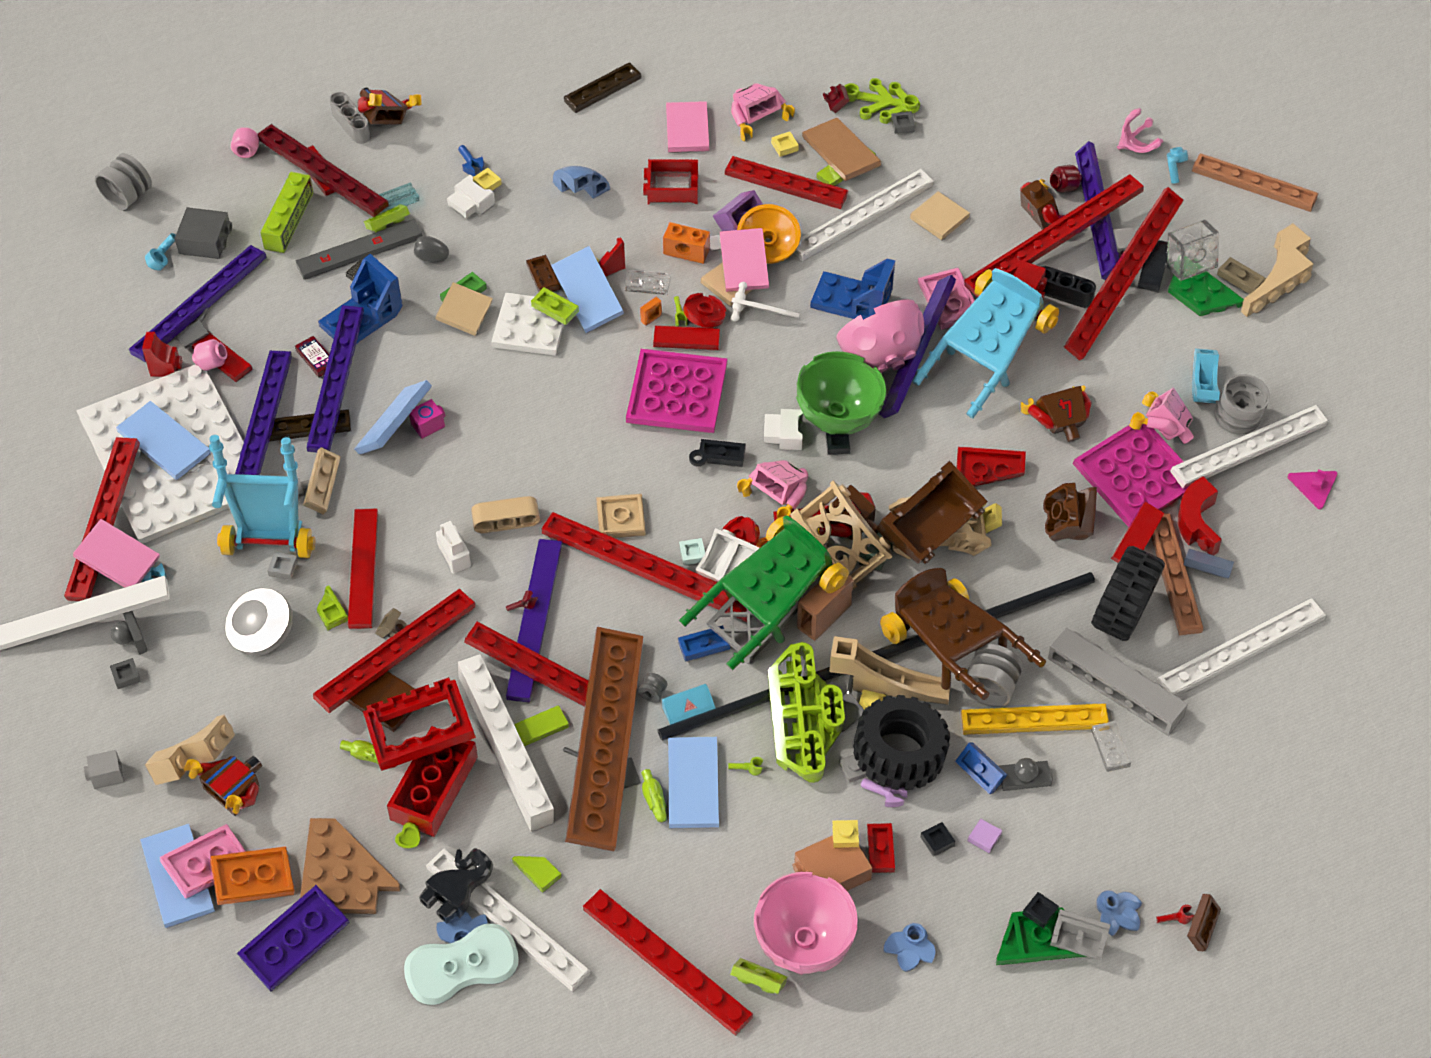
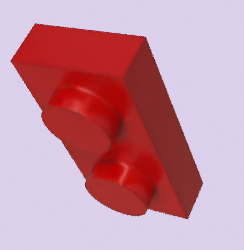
M892 823L867 824L868 857L872 873H895Z

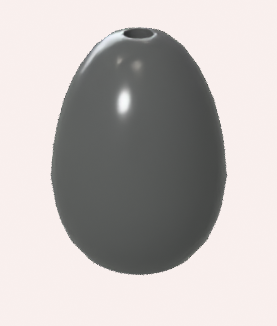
M421 236L416 240L414 254L417 258L426 262H440L448 258L449 249L442 241L434 237Z

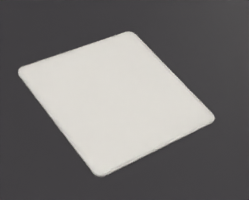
M720 235L710 236L711 250L721 249Z

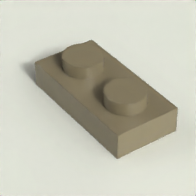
M1231 257L1217 271L1218 276L1248 294L1255 291L1266 279Z

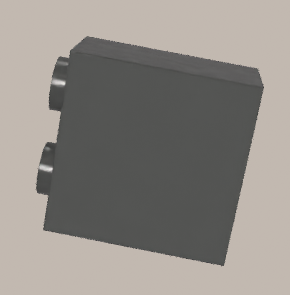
M186 207L175 236L178 253L220 259L222 251L226 248L228 235L232 232V222L229 221L228 212Z

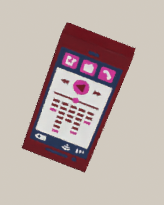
M311 336L295 345L297 353L318 378L325 375L329 353L318 340Z

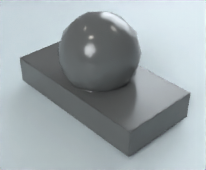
M133 611L123 613L125 621L118 622L112 627L111 638L121 645L128 644L133 639L139 655L146 653L147 647Z
M1022 758L1016 764L999 765L1007 774L1001 783L1003 791L1052 785L1048 761L1035 762L1031 758Z

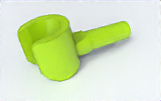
M675 296L674 301L677 312L675 314V325L679 327V321L683 320L687 326L688 319L681 308L679 296Z
M753 757L750 763H728V769L748 770L751 775L757 776L763 768L755 767L754 765H762L763 759L761 757Z

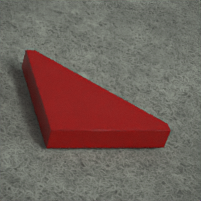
M621 237L616 239L617 244L610 252L607 251L598 262L605 277L626 268L624 241Z

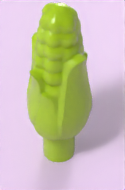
M355 740L353 742L341 741L340 749L349 751L350 755L354 758L378 764L372 743L364 740Z
M645 769L641 772L644 780L642 793L649 809L652 810L657 821L662 823L667 820V805L663 797L662 787L653 778L651 770Z

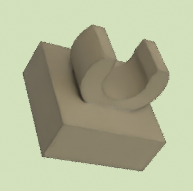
M393 608L385 614L375 634L381 638H384L387 634L392 637L398 633L395 626L400 629L405 628L407 624L403 620L398 619L401 612Z

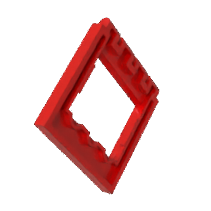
M448 677L433 682L434 687L430 688L428 684L410 690L411 695L407 696L405 692L388 698V703L384 704L382 700L366 706L367 710L363 711L381 771L476 738L455 679L450 681ZM448 700L453 717H456V722L452 723L450 727L431 730L423 737L414 736L406 739L398 746L386 745L385 741L387 740L381 722Z

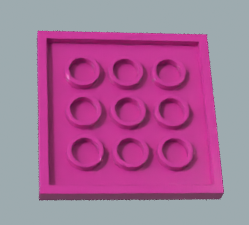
M641 349L626 414V423L714 433L728 359Z
M1142 424L1139 430L1132 429L1129 425L1075 458L1072 463L1092 487H1097V492L1128 527L1145 501L1161 511L1183 497L1184 492L1188 488H1182L1170 472L1173 466L1183 462L1182 459L1154 428H1148L1145 424Z

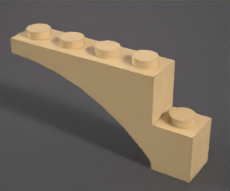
M1294 223L1277 233L1274 247L1277 249L1276 263L1265 281L1244 298L1241 312L1246 317L1254 312L1258 313L1265 305L1270 302L1274 303L1281 295L1290 293L1297 285L1306 283L1310 279L1313 263L1305 255L1309 251L1308 247L1311 238Z
M834 636L830 657V672L854 675L852 691L862 692L863 690L885 694L886 696L892 695L893 697L905 695V698L911 699V697H916L920 701L948 705L950 689H942V677L920 673L890 662L858 643L857 639Z

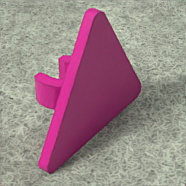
M1318 469L1317 472L1289 473L1287 478L1320 510L1325 504L1338 473L1336 471H1322Z

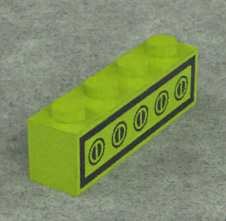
M290 171L260 232L264 249L280 253L285 252L314 193L310 175Z

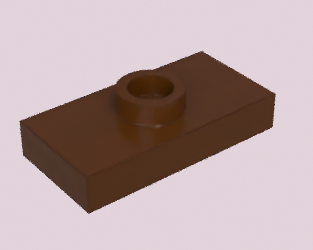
M547 255L526 260V266L538 292L543 287L552 292L560 290V283Z
M1202 894L1187 935L1197 951L1206 952L1221 908L1211 894Z

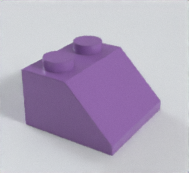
M755 190L743 192L715 213L713 218L721 231L737 230L740 219L747 211L753 207L763 205Z

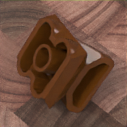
M1075 482L1064 483L1046 494L1043 503L1044 512L1047 513L1045 532L1051 540L1067 538L1085 540L1094 534L1097 487H1089L1077 492Z

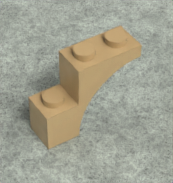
M225 715L217 716L209 725L190 738L155 752L145 766L155 785L179 780L186 772L183 769L187 760L195 759L199 763L214 761L232 740L235 733Z

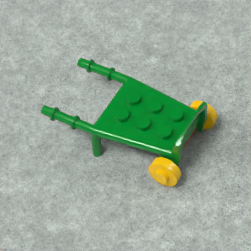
M787 515L778 518L770 525L766 533L768 541L766 544L721 578L707 593L704 592L703 597L690 610L686 609L687 613L679 619V622L686 627L693 619H697L696 616L709 603L713 604V599L723 590L729 599L733 596L757 617L765 626L755 636L751 635V640L737 653H733L734 656L726 663L732 671L740 663L743 664L744 659L757 646L761 647V642L770 633H772L777 643L781 644L785 641V637L778 625L818 576L821 577L820 587L827 593H833L840 589L848 578V569L841 563L832 564V558L828 550L803 526Z

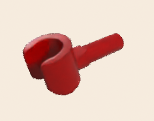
M1185 904L1176 913L1156 916L1157 923L1178 920L1181 924H1188L1194 915L1188 916L1184 913L1189 912L1192 906Z

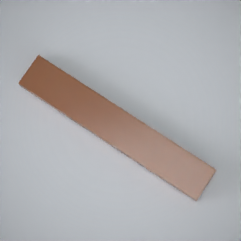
M1202 153L1199 154L1192 168L1194 173L1311 212L1319 194Z
M1170 513L1164 514L1151 539L1156 556L1165 563L1162 577L1179 635L1202 633V621L1186 567L1183 565L1184 560Z

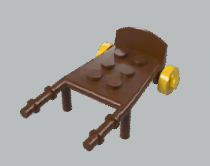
M943 568L925 570L908 580L895 593L896 614L890 612L882 616L880 620L883 634L893 644H898L907 638V631L910 630L911 626L942 662L941 687L944 690L951 688L952 672L957 681H962L971 689L973 695H978L982 700H986L990 693L983 688V683L973 679L968 674V670L961 668L956 661L997 638L998 645L1007 648L1009 640L1014 649H1019L1028 657L1030 663L1034 662L1040 668L1046 664V660L1040 655V651L1030 647L1024 641L1023 636H1018L1005 624L971 602L967 589L961 581L956 578L947 581L946 570Z

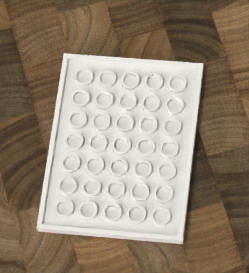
M197 365L189 366L76 410L104 471L116 437L124 438L117 432L116 427L149 401H152L208 448L210 436L218 435L220 442L224 446L222 453L223 458L227 460V474H235L244 442L207 371L202 370ZM138 449L121 506L140 543L144 544L230 509L225 495L220 508L212 506L218 482L217 471L212 464L214 461L212 452L182 477L175 480Z

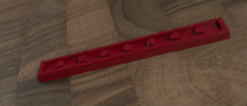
M270 124L258 133L261 143L371 216H377L389 206L388 200L276 126Z

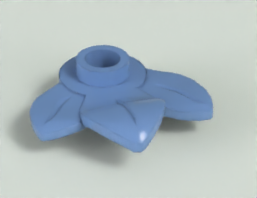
M1104 891L1097 897V909L1101 913L1100 921L1110 924L1108 933L1111 936L1118 931L1119 927L1131 931L1139 930L1140 918L1135 910L1142 905V902L1137 896L1129 892L1116 894L1113 891ZM1107 899L1113 903V906L1107 903Z
M465 912L461 918L456 916L448 923L438 922L437 934L442 941L447 943L456 942L478 926L488 924L487 917L484 914L472 919Z
M918 923L907 925L902 932L892 933L884 944V952L897 954L898 964L903 971L914 969L920 960L932 963L935 957V947L927 939L926 929ZM915 934L919 939H911L910 936Z

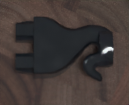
M473 848L465 859H462V851L457 849L455 866L458 869L444 870L432 875L425 882L426 888L419 896L421 904L426 908L430 909L437 901L442 904L436 912L445 923H448L456 916L459 918L463 916L469 907L473 890L484 883L492 873V861L484 852L477 848ZM472 866L475 867V869L467 870Z

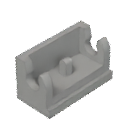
M1060 909L1051 946L1101 961L1110 924Z

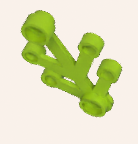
M872 78L869 81V89L877 92L879 95L861 92L858 85L854 83L844 85L850 99L849 102H853L856 99L876 102L870 106L860 108V118L863 120L870 119L872 113L888 106L896 107L880 112L879 120L883 124L891 122V113L910 111L916 113L920 109L919 99L915 95H907L898 82L890 83L888 92L881 84L880 79ZM891 95H897L899 99L893 98Z

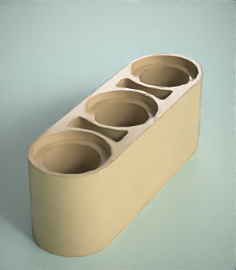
M531 496L475 504L471 508L474 530L478 533L531 527L540 522L537 500Z

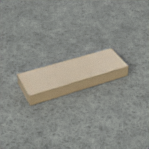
M320 448L317 451L303 506L321 514L327 511L341 456L324 448Z

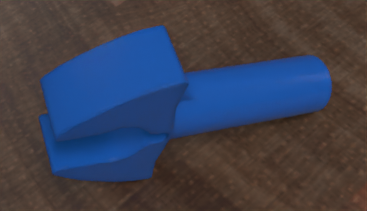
M465 145L459 146L458 151L467 162L462 164L463 171L471 176H476L475 169L472 167L474 166L478 167L482 172L484 170L483 156L475 159Z

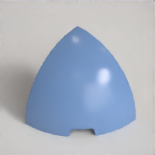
M567 166L556 170L553 174V184L562 193L568 189H571L574 193L585 189L594 199L610 190L607 179L588 167Z

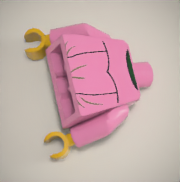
M757 83L745 89L740 88L733 95L734 102L732 103L731 111L737 126L741 127L740 138L742 141H745V133H748L751 139L753 137L752 127L746 125V123L750 124L781 108L783 110V120L788 121L789 114L791 117H794L795 108L792 105H786V100L774 87H767Z
M1174 387L1160 396L1154 391L1147 393L1142 403L1150 407L1146 414L1148 418H1145L1142 413L1136 412L1133 414L1129 424L1135 430H1139L1142 424L1147 425L1148 428L1158 429L1167 440L1178 436L1183 444L1188 443L1194 438V435L1188 428L1193 417Z
M785 460L763 462L757 464L756 469L748 475V480L741 479L737 483L738 492L742 491L744 497L751 495V485L753 484L780 504H786V507H780L777 510V519L786 515L791 517V510L797 508L806 493L808 472L804 468L798 469Z

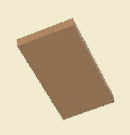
M838 117L802 132L803 139L845 181L881 166V160Z

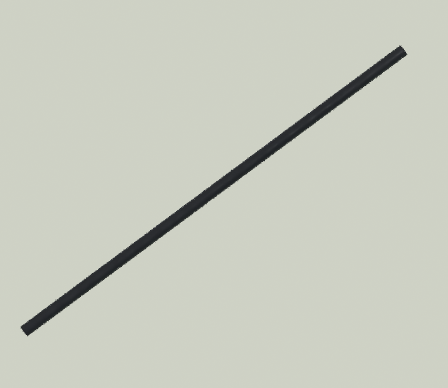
M1088 572L984 611L995 618H999L1095 583V578L1092 572ZM915 635L898 644H891L872 652L887 659L925 645V643L918 635ZM830 667L816 671L823 681L843 675L830 672ZM793 687L780 688V692H784V696L793 691ZM769 689L657 729L658 735L662 741L769 702Z

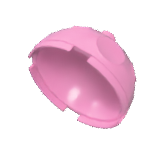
M910 299L881 305L874 308L876 314L864 320L860 315L850 321L836 336L841 350L863 357L867 365L873 369L876 367L880 373L885 372L889 368L898 370L904 367V361L916 356L915 352L924 333L923 314L914 300Z
M797 872L775 880L764 890L754 913V928L759 945L763 952L774 962V965L800 975L824 972L840 963L851 948L857 931V911L849 893L832 878L818 877L812 875V872Z

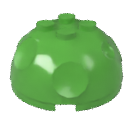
M833 351L816 355L809 364L803 365L798 375L796 399L805 418L821 431L829 434H853L867 428L877 417L885 401L886 384L882 374L876 367L873 369L864 362V358L856 354Z

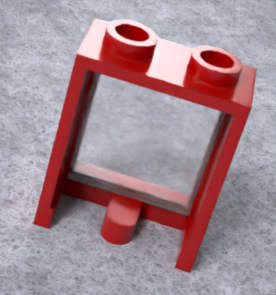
M648 159V168H644V180H647V183H643V196H647L648 204L650 202H692L698 205V159Z

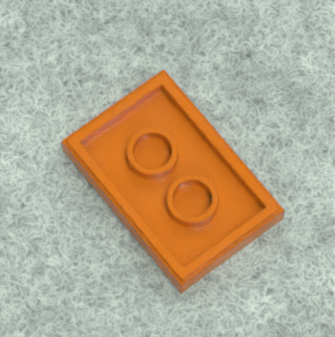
M286 846L210 856L218 905L294 895L295 890Z

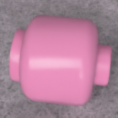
M247 127L237 129L231 142L233 153L241 158L253 157L257 152L260 142L258 134L253 129Z
M215 339L197 344L192 354L195 365L204 371L222 366L227 358L225 346Z

